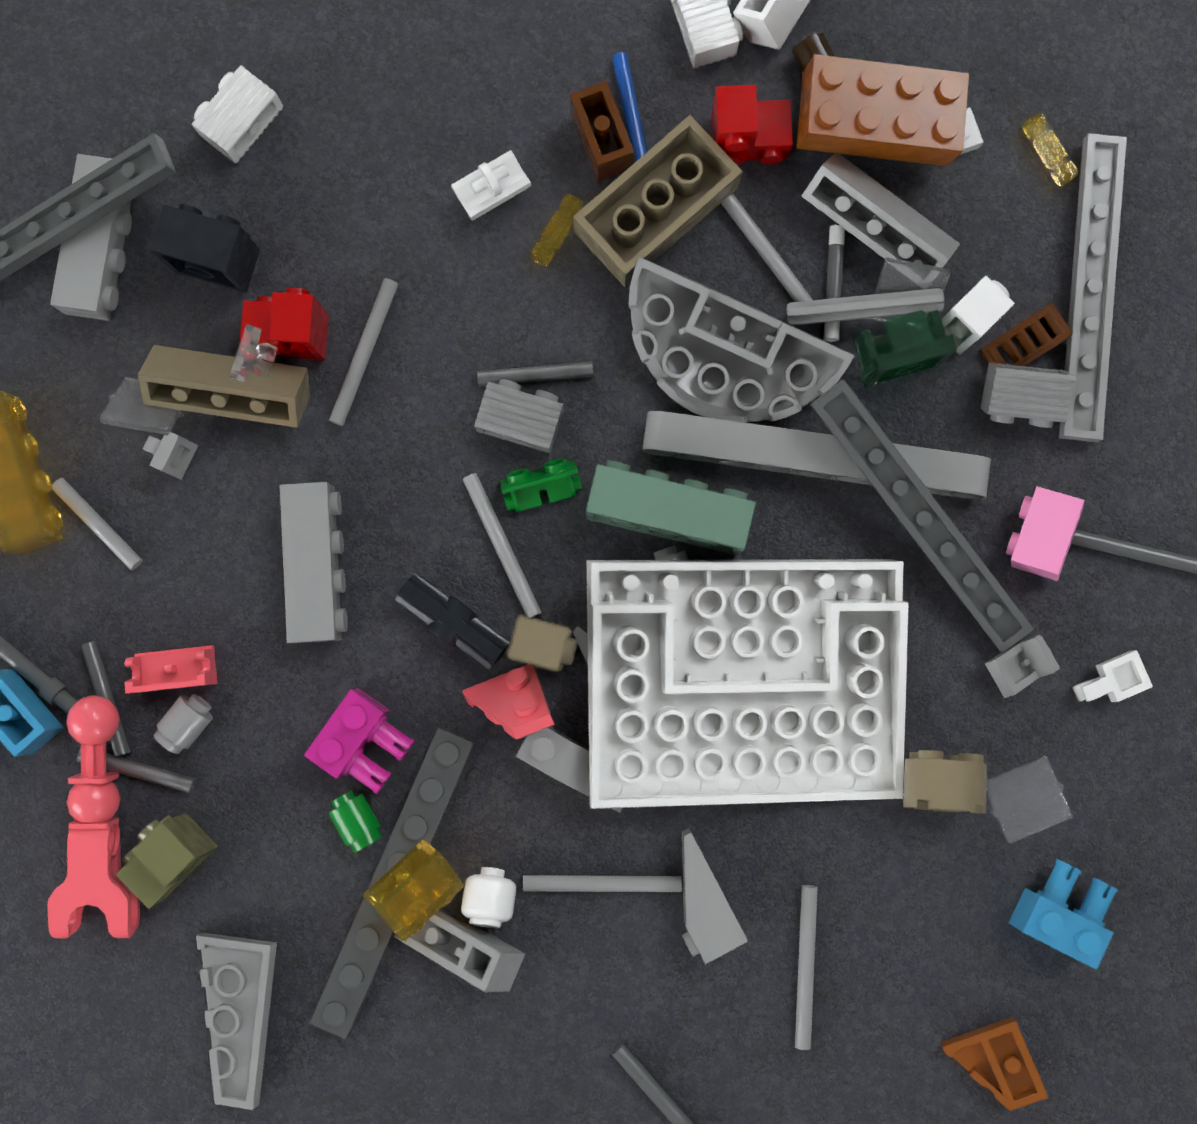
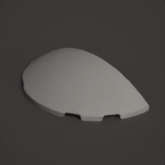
M641 257L638 258L629 292V308L631 310L633 327L632 337L642 363L647 365L657 380L658 386L670 398L695 414L707 418L743 423L763 420L772 422L800 412L803 406L831 389L845 373L854 358L853 354L758 309Z

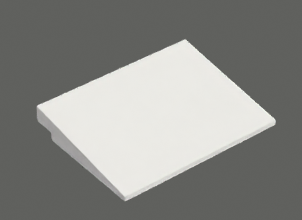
M893 559L586 560L591 808L903 799L908 602L902 601V561Z

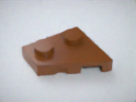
M1014 1016L941 1042L945 1054L950 1058L953 1057L969 1071L970 1076L982 1087L988 1088L994 1094V1097L1009 1111L1049 1098Z

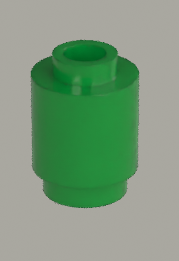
M351 790L331 802L334 810L327 814L345 846L350 845L354 853L382 837L378 829L381 825L363 793L355 797Z

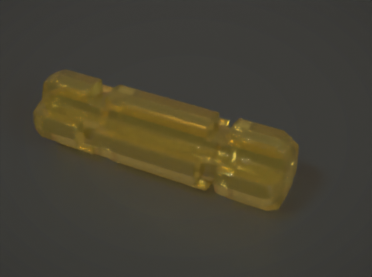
M1040 113L1025 121L1022 129L1028 139H1034L1035 142L1032 145L1047 169L1052 168L1054 171L1051 175L1057 185H1065L1078 175V170L1071 160L1067 162L1065 159L1068 154L1054 132L1046 129L1049 124L1044 116Z
M566 194L559 204L560 210L554 212L540 235L541 241H537L531 250V258L543 266L549 265L555 255L554 249L560 247L573 225V216L583 208V202L572 194Z

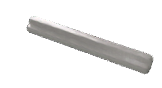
M935 288L790 302L787 304V321L789 325L793 326L941 312L944 309V293L942 289Z

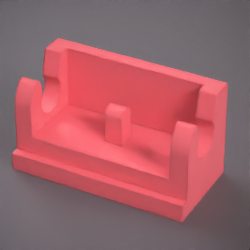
M214 645L134 654L135 657L126 658L124 662L125 666L131 667L132 679L125 682V693H141L218 684Z

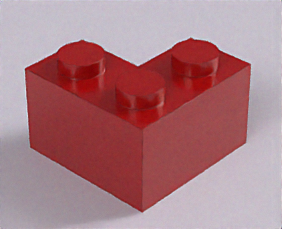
M756 85L716 86L710 115L711 138L736 165L753 160H760L762 164H776L783 159H788L793 146L790 100L757 101Z
M287 288L286 293L273 292V297L258 296L256 301L243 300L239 347L248 355L325 360L329 315L314 295H310V291L301 288Z

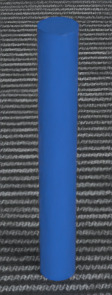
M619 52L614 54L612 59L628 137L634 149L635 163L647 153L628 56L625 52Z

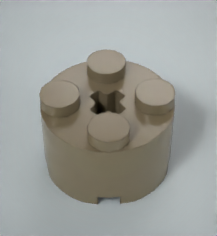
M918 750V752H909V758L905 759L903 808L943 812L967 811L975 814H986L987 764L984 763V755L959 753V755H949L948 759H943L942 751Z

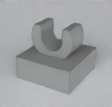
M166 430L162 440L149 435L143 450L154 454L149 466L182 480L198 445Z

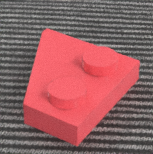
M533 664L513 669L505 674L462 690L468 705L471 707L476 705L484 711L486 718L494 724L502 725L505 732L516 740L554 725Z

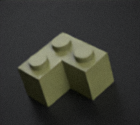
M187 813L173 818L168 815L160 822L157 819L139 833L138 838L141 842L123 857L122 861L126 865L116 876L148 909H151L162 903L218 846Z

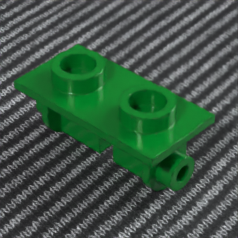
M560 458L545 463L543 469L529 472V469H518L508 473L506 479L500 480L502 494L511 493L504 496L507 510L515 509L516 512L542 505L539 491L547 490L550 503L575 497V492L583 490L579 475L571 477V475L578 474L575 461L567 462L565 458Z

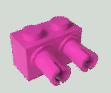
M350 689L304 756L336 779L344 775H352L377 795L385 785L383 783L388 781L392 773L363 754L365 746L373 741L396 757L398 761H401L407 753L406 750L411 748L415 740L409 738L386 721L387 715L390 712L388 708L361 689Z

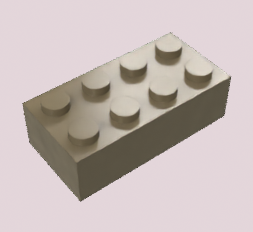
M689 115L573 216L574 232L617 280L626 287L632 280L639 257L651 262L657 260L739 187L743 171L698 122Z

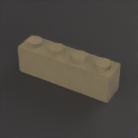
M154 345L138 373L144 405L298 428L310 399L308 368Z
M519 615L508 658L561 671L564 668V664L572 665L578 642L572 639L573 632L569 628Z

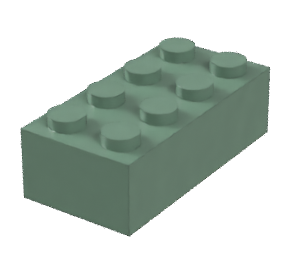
M607 461L606 466L597 464L586 508L587 520L736 556L745 549L756 503L755 501L746 500L747 493L734 489H724L723 494L708 491V484L691 479H685L683 485L668 481V474L654 470H646L645 475L629 472V465L616 461Z

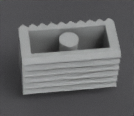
M989 363L980 409L987 414H991L990 420L1011 424L1014 423L1015 417L1028 418V424L1052 428L1053 421L1066 423L1068 420L1067 414L1069 413L1070 399L1072 398L1074 382L1076 381L1075 376L1064 370Z
M499 379L498 384L488 382L474 425L477 432L551 454L564 412L563 404L557 402L558 396L542 390H536L535 395L521 392V385L506 379Z

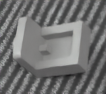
M1041 635L1017 642L1003 653H999L985 663L1004 698L1017 694L1038 678L1053 674L1060 669L1050 648Z

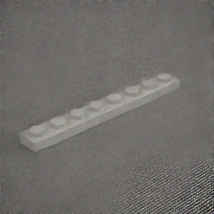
M1088 133L1083 139L1068 327L1072 331V336L1067 339L1064 371L1075 376L1076 381L1074 382L1072 398L1070 399L1071 404L1067 414L1068 420L1066 423L1060 422L1059 438L1091 442L1103 440L1127 137Z

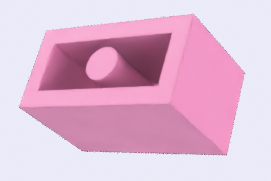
M1036 486L1033 497L1026 495L1019 513V518L1025 519L1020 534L1012 533L1006 550V554L1012 556L1011 567L1058 581L1083 511L1084 500Z

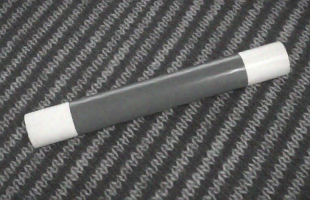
M832 225L829 230L826 299L841 298L845 229L841 225ZM840 321L824 323V341H839Z

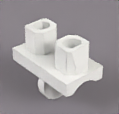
M510 150L488 164L485 162L480 164L476 171L453 183L451 186L471 221L531 187V182Z

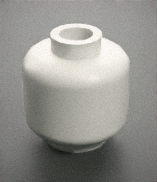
M481 867L480 874L471 875L466 879L461 912L464 916L470 918V925L498 929L501 928V922L509 921L512 918L516 885L510 879L504 878V870Z

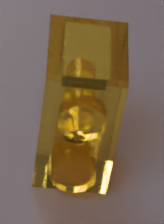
M422 840L363 893L362 896L384 924L399 939L405 942L409 937L419 932L424 924L440 908L450 903L455 894L465 885L442 854Z

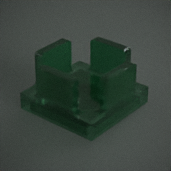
M923 310L888 319L885 322L887 333L872 338L871 331L865 330L855 339L863 365V371L860 375L865 388L938 367L957 350L953 334L946 335L938 310L931 311L927 315H925Z

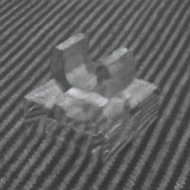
M246 324L229 375L230 378L245 383L249 369L259 376H269L272 363L268 361L274 362L277 348L268 343L258 344L262 329Z

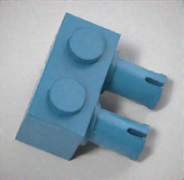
M1056 859V864L1043 891L1038 890L1035 893L1027 888L1024 889L1009 924L1097 970L1114 932L1104 928L1106 924L1102 921L1118 889L1093 877L1079 910L1074 908L1071 911L1068 909L1069 905L1066 904V901L1082 871Z

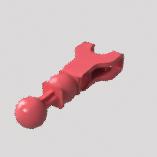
M95 695L83 697L75 702L69 710L66 720L69 734L78 743H81V773L68 778V784L74 785L69 791L67 806L70 815L75 820L68 823L67 877L52 892L47 904L49 933L56 939L68 938L78 930L81 925L84 905L98 907L105 914L109 934L115 938H131L136 932L140 921V900L116 876L122 869L121 845L118 825L119 817L113 816L118 810L121 797L118 787L113 783V780L119 778V773L106 772V742L112 739L117 732L120 717L118 709L114 704L104 697Z

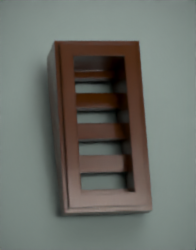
M1050 303L979 351L988 364H1006L996 349L1002 345L1014 363L1013 365L1026 366L1072 336V331L1055 306ZM1027 328L1031 330L1041 346L1039 348L1034 345L1025 330ZM1015 337L1027 356L1024 358L1021 356L1011 338Z

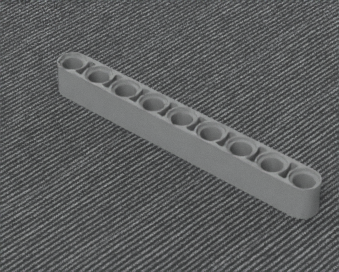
M664 411L647 412L642 451L648 454L872 485L834 435ZM893 443L931 494L967 499H986L990 458Z

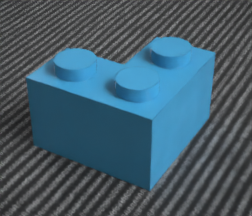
M0 669V741L14 757L35 754L64 727L14 669Z

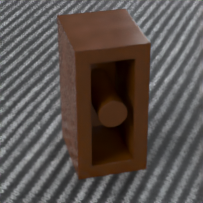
M607 81L571 93V115L597 181L599 182L625 172L634 164V149Z

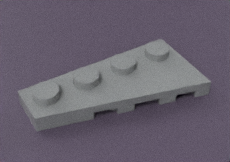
M201 933L196 935L197 950L201 949L203 961L200 977L201 986L206 988L208 1010L204 1011L206 1028H210L212 1049L209 1050L214 1102L218 1105L253 1110L260 1103L277 943Z

